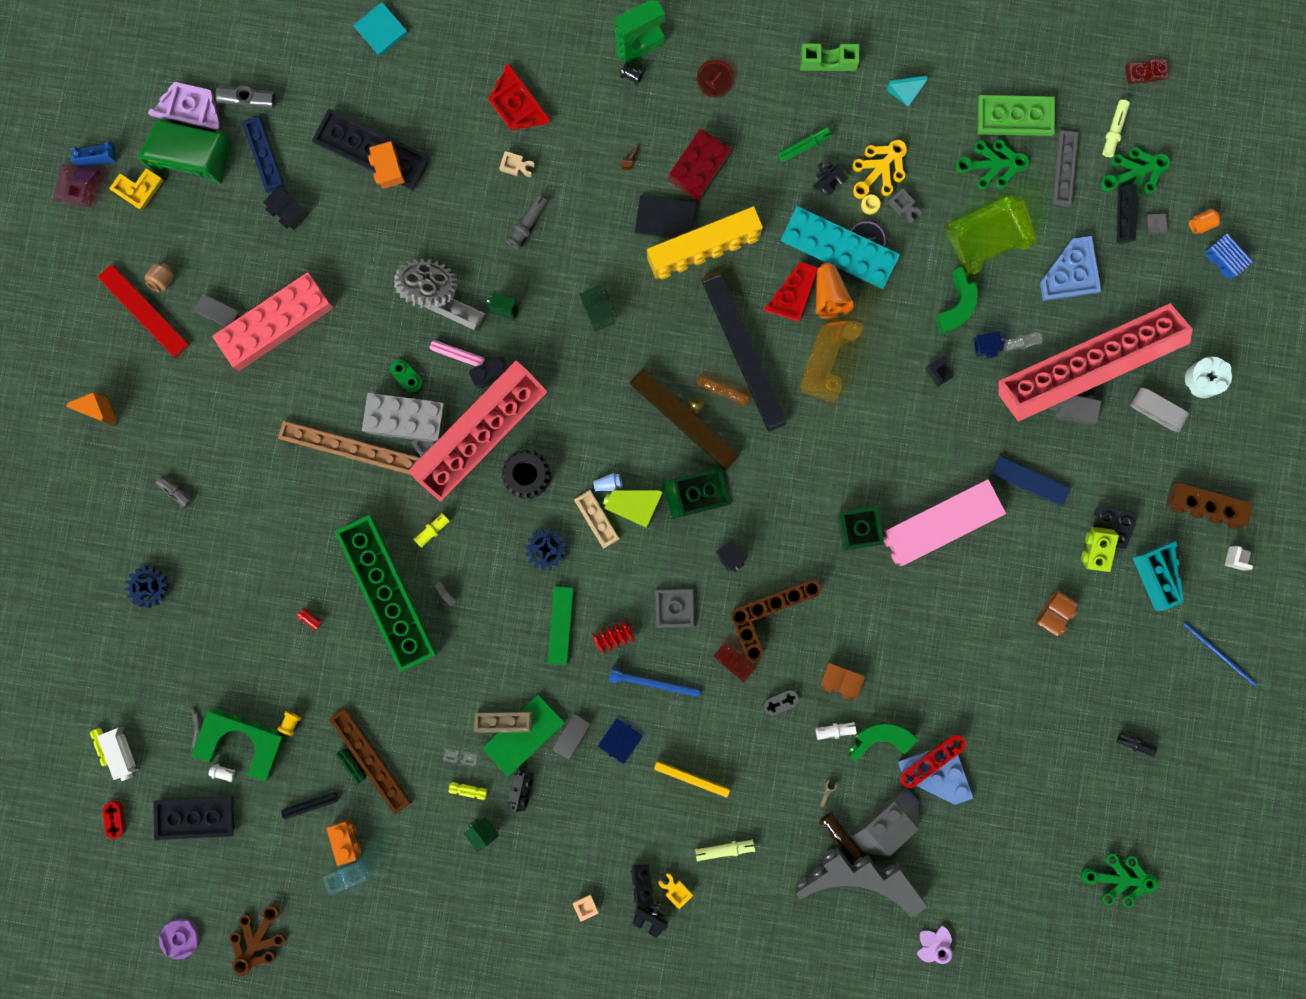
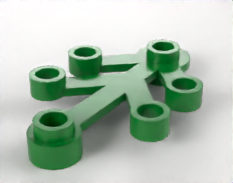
M996 140L992 145V149L997 153L1002 152L1008 158L1002 160L986 146L985 142L978 141L974 145V151L977 154L982 153L989 160L971 162L969 158L961 157L956 162L955 168L960 174H965L969 170L991 169L977 182V188L985 190L1001 168L1010 167L1005 175L999 177L995 182L998 189H1004L1009 179L1016 172H1023L1028 168V157L1022 153L1015 154L1005 145L1004 141ZM996 144H1000L1002 148L998 149ZM977 145H982L983 149L979 150ZM1016 161H1020L1022 166H1018ZM960 164H964L966 169H961ZM999 180H1003L1005 185H1000ZM980 182H985L986 186H981Z
M1137 147L1132 148L1128 152L1129 159L1136 160L1139 158L1149 164L1142 166L1125 159L1120 154H1116L1111 159L1112 166H1123L1131 171L1116 177L1113 175L1105 176L1100 182L1101 189L1105 192H1110L1118 184L1135 178L1133 183L1137 184V198L1140 186L1147 172L1152 171L1149 182L1143 186V191L1146 194H1152L1156 190V183L1160 173L1165 172L1170 166V160L1167 155L1156 154L1152 156L1142 152ZM1132 151H1135L1137 156H1133ZM1115 158H1118L1120 163H1116ZM1157 161H1160L1162 163V166H1159L1157 164ZM1105 182L1110 183V187H1106ZM1147 185L1152 186V190H1148Z
M1113 853L1106 854L1105 862L1111 865L1119 876L1100 874L1089 867L1082 869L1080 872L1081 880L1089 885L1094 884L1096 881L1118 884L1101 896V901L1108 906L1113 905L1115 898L1129 886H1138L1129 895L1121 897V904L1126 908H1131L1139 896L1143 893H1154L1159 885L1157 878L1152 874H1145L1138 865L1137 858L1132 855L1126 856L1124 863L1129 868H1132L1138 878L1130 877L1118 862V857ZM1114 856V861L1110 863L1109 858ZM1133 858L1134 863L1129 865V859ZM1092 873L1093 878L1091 880H1088V874ZM1147 881L1152 882L1150 887L1146 886ZM1106 896L1111 897L1109 902L1105 901ZM1130 898V903L1126 905L1125 899Z

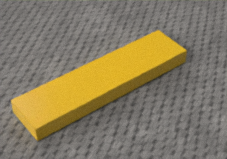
M658 760L654 766V769L718 795L728 797L730 789Z

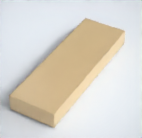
M591 490L574 499L603 549L620 539Z

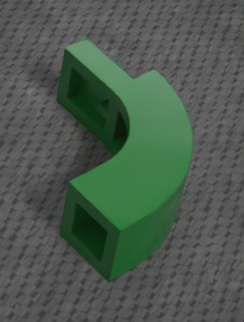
M962 267L955 269L951 273L958 292L956 307L935 317L941 336L961 327L969 319L976 307L978 297L976 282L968 285L969 277Z
M875 723L864 727L854 735L860 741L851 745L848 749L850 752L848 756L856 762L872 744L881 741L892 743L903 754H906L918 739L897 725Z

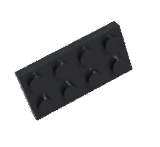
M233 796L153 801L154 840L234 836Z

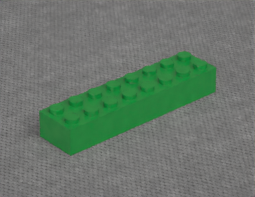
M368 515L334 531L399 672L406 671L439 655L374 516Z

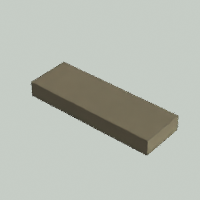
M475 713L474 732H532L533 713Z

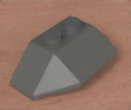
M902 787L849 838L862 854L891 856L919 830L918 799L907 787Z

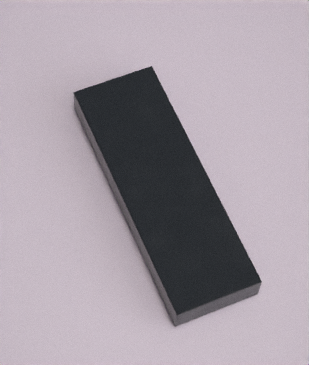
M1134 183L1118 187L1117 243L1124 244L1136 240L1137 184Z

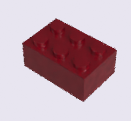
M700 128L669 173L668 181L700 202L730 158L732 149Z

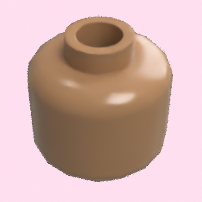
M165 263L153 264L145 274L146 285L156 292L167 290L174 280V275L171 272L172 268Z

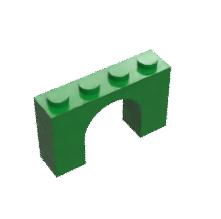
M649 0L615 18V27H613L616 40L615 46L617 48L615 52L619 60L623 59L625 63H630L665 44V36L659 27V24L665 22V12L658 0Z
M219 708L207 711L191 756L210 763L215 759L223 737L230 731H241L252 739L255 746V754L247 776L264 782L269 780L285 735L281 734L277 728L270 727V729L262 727V723L244 721L245 718L233 714L232 717L226 715V711Z

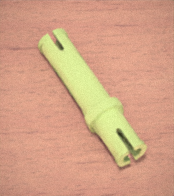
M1120 100L1118 102L1110 131L1106 134L1105 138L1107 140L1102 153L1106 157L1114 156L1117 143L1121 140L1122 136L1120 134L1130 102L1127 100Z
M753 839L741 842L732 841L730 844L695 849L696 854L706 853L705 855L696 856L697 862L755 852L754 846L745 848V846L754 845Z

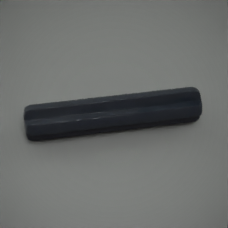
M332 792L281 810V815L283 819H288L338 802L337 793Z

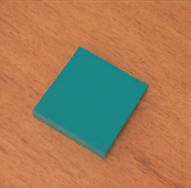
M382 2L353 25L379 57L408 34L406 29Z

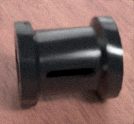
M626 62L621 70L620 78L623 79L625 77L633 81L635 85H638L644 70H639L631 66L629 62Z

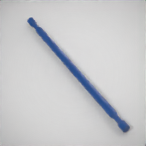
M1186 622L1183 624L1246 680L1250 681L1254 687L1257 685L1255 681H1252L1247 674L1197 631L1192 629Z

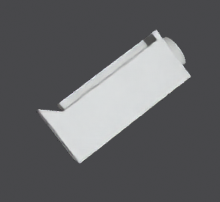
M125 727L116 728L98 736L113 780L121 778V781L133 777L132 773L139 771L138 769L135 770L136 765L125 734H122Z

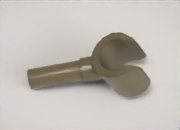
M830 780L824 783L825 793L820 806L825 807L830 793L837 789V783L834 784L833 789L828 788Z

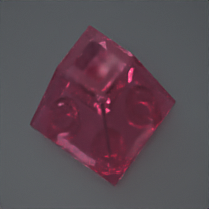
M61 164L53 200L91 208L99 171Z

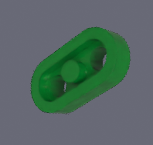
M396 360L391 364V374L409 393H418L422 389V379L406 361ZM398 366L403 367L401 372H397ZM411 380H415L414 386L409 385Z

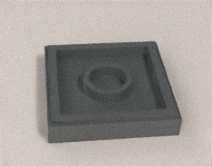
M694 589L655 590L656 628L694 627Z

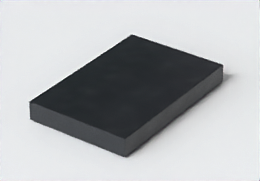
M640 195L635 234L676 238L691 232L696 202Z

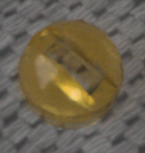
M691 398L688 401V409L692 413L696 411V414L701 412L704 402L700 399Z

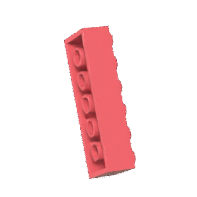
M307 272L212 337L232 367L241 371L334 307L315 279Z

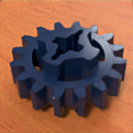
M541 529L539 535L533 533L534 539L528 538L527 540L530 542V545L525 546V548L529 549V552L525 555L531 556L528 562H535V568L541 565V570L543 571L546 566H548L549 570H552V565L559 567L558 561H564L561 557L562 554H567L563 550L567 545L561 544L564 538H557L558 533L555 531L551 534L550 529H547L546 533ZM540 538H543L542 543L535 545ZM551 538L557 542L559 548L553 547ZM548 544V548H550L551 551L547 552V554L544 555V552L541 551V548H545V546ZM534 552L539 553V555L541 556V561H538L536 559V557L534 556ZM552 555H557L553 561L548 562Z
M143 566L142 570L136 568V574H129L132 579L126 580L129 587L125 588V591H130L127 598H133L131 603H138V607L146 606V608H152V604L158 606V600H165L162 595L169 593L165 590V587H168L169 584L164 583L167 576H161L163 571H156V567L148 568V566ZM150 574V576H148L146 579L141 577L143 575ZM148 595L153 597L149 600H144Z

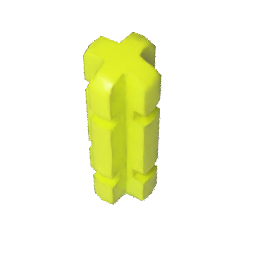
M101 728L92 730L90 735L95 740L93 743L98 756H101V765L106 766L108 764L98 736L103 734Z
M451 782L449 793H459L462 796L477 797V799L484 800L487 796V789H477L475 786L459 785V783Z

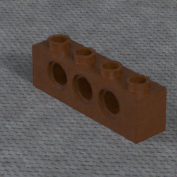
M1182 483L1171 484L1166 506L1171 507L1173 512L1183 513L1185 511L1191 513L1190 516L1202 519V517L1209 518V522L1216 524L1224 522L1230 528L1240 529V527L1248 526L1253 503ZM1188 497H1191L1193 500L1192 506H1189L1187 503ZM1207 502L1211 504V511L1206 509ZM1226 507L1230 510L1229 517L1225 514Z

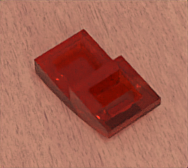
M727 642L713 656L743 683L756 670L750 662Z

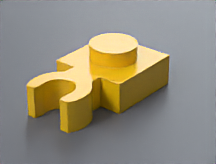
M667 872L666 876L669 878V882L665 884L659 880V885L669 890L665 895L680 909L693 894L680 880L675 884L673 876Z

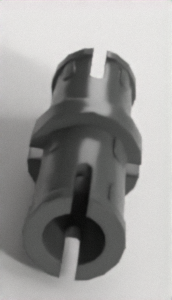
M160 476L155 482V485L167 493V497L174 499L184 509L192 503L193 499L186 495L179 485L172 483L166 476Z

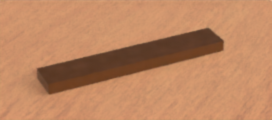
M345 707L329 718L394 815L412 802L348 709Z

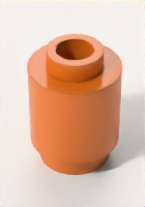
M1209 209L1193 216L1189 221L1191 231L1194 234H1202L1217 227L1220 215L1217 211Z

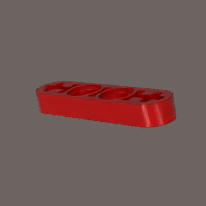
M958 735L948 737L906 768L900 774L901 784L907 788L917 786L963 752L966 747L964 738ZM954 739L957 741L960 740V747H953L952 749H950V751L953 752L950 755L949 751L944 746L947 745V747L950 748L954 744ZM939 750H943L946 754L945 759L942 761H938L935 757L936 752ZM922 762L930 764V769L926 773L920 771V764ZM915 768L916 771L921 775V777L919 778L917 775H915L912 778V783H905V775H913L915 773L913 769Z

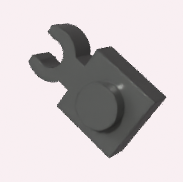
M903 188L888 201L890 206L900 216L905 213L907 221L911 224L914 222L911 216L912 213H915L918 217L922 214L918 208L912 207L915 201Z

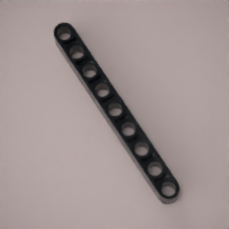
M718 271L702 278L703 287L768 432L787 425L783 412L720 272Z

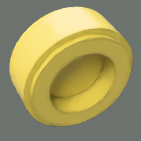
M873 194L866 195L861 202V209L866 214H875L880 208V199Z

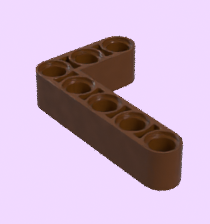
M815 580L806 581L732 611L731 620L748 660L756 662L763 656V650L752 621L817 597L821 593L819 582ZM810 583L814 584L817 588L813 595L807 591V586ZM792 590L797 591L799 594V598L796 601L789 599V593ZM774 597H778L781 601V605L778 608L771 606V600ZM756 604H760L763 607V612L760 615L753 613L752 609ZM737 611H742L745 614V619L742 622L735 620L734 616ZM745 629H749L752 632V637L749 640L742 638L741 634ZM752 647H756L759 650V655L756 658L749 656L748 652Z

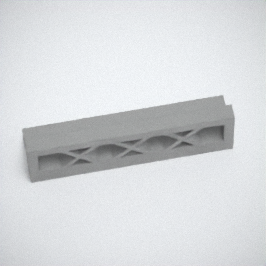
M451 298L450 302L446 301L445 305L439 303L437 308L433 304L430 310L476 331H479L486 315Z

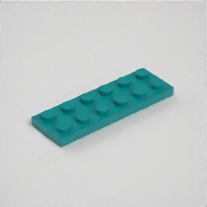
M798 206L781 238V242L826 263H831L837 268L881 289L884 288L900 254Z

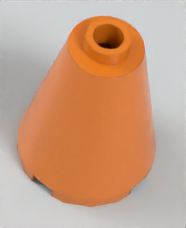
M824 263L817 269L816 314L821 318L838 317L837 313L841 312L845 315L854 308L853 300L836 266L831 263Z

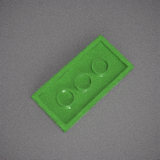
M978 96L977 134L1053 136L1055 133V97Z

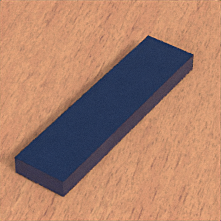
M258 116L242 122L265 191L269 193L274 191L277 186L280 188L285 187L261 117Z
M998 457L991 473L993 476L1059 506H1063L1070 491V488L1002 457Z

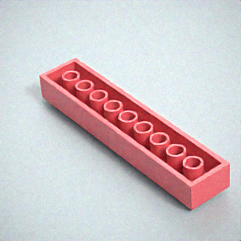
M1170 303L1000 380L999 396L1017 421H1021L1190 344L1193 329Z

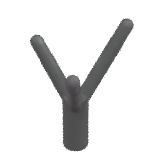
M192 708L191 713L195 727L192 747H194L201 727L199 726L198 713Z

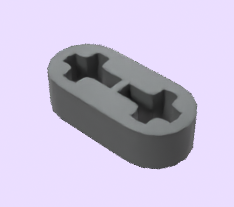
M786 690L766 699L763 703V709L768 715H777L795 707L799 701L798 695L792 690ZM787 694L795 696L792 704L789 702L782 704V700L787 698ZM771 701L773 704L780 703V705L775 707L774 712L767 710Z

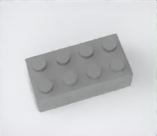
M367 393L362 431L367 434L436 443L443 436L447 406L441 402Z

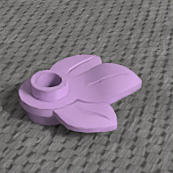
M941 926L936 934L929 930H922L920 932V941L923 948L917 952V955L925 962L948 963L952 958V950L950 948L952 938L949 931L944 926ZM940 950L945 951L944 956H939Z

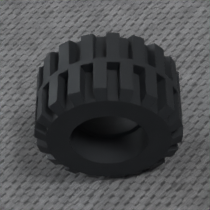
M523 449V451H515L513 455L510 454L508 460L504 461V467L501 469V478L508 491L521 499H533V497H538L542 492H545L547 485L550 484L549 480L551 477L550 467L546 460L533 450ZM529 463L537 469V478L532 484L524 486L516 481L515 473L519 466Z

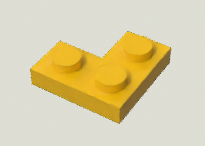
M146 168L136 183L119 174L109 189L143 211L164 180Z

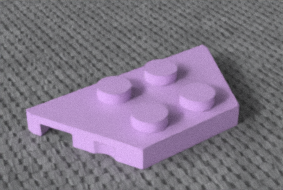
M174 82L169 87L168 92L161 96L158 105L154 109L151 108L148 112L153 117L221 131L214 95L208 89Z

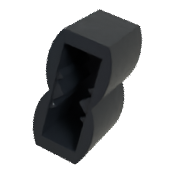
M279 186L263 202L267 206L265 210L273 217L275 215L279 216L281 219L278 222L286 229L291 227L295 230L309 215L304 208Z
M503 356L492 358L486 365L482 364L470 370L469 375L474 385L481 389L491 385L509 366Z

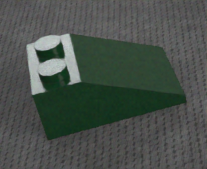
M722 467L662 482L671 519L731 505Z

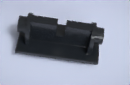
M517 769V773H514L512 787H516L518 790L510 791L509 809H513L516 812L526 810L529 804V792L534 782L533 772Z
M649 864L632 865L630 873H632V882L635 886L633 891L636 907L653 905Z

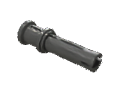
M537 196L521 223L515 225L514 232L510 238L505 240L514 249L520 250L521 243L525 237L530 235V228L548 203L545 198L541 199L542 196Z

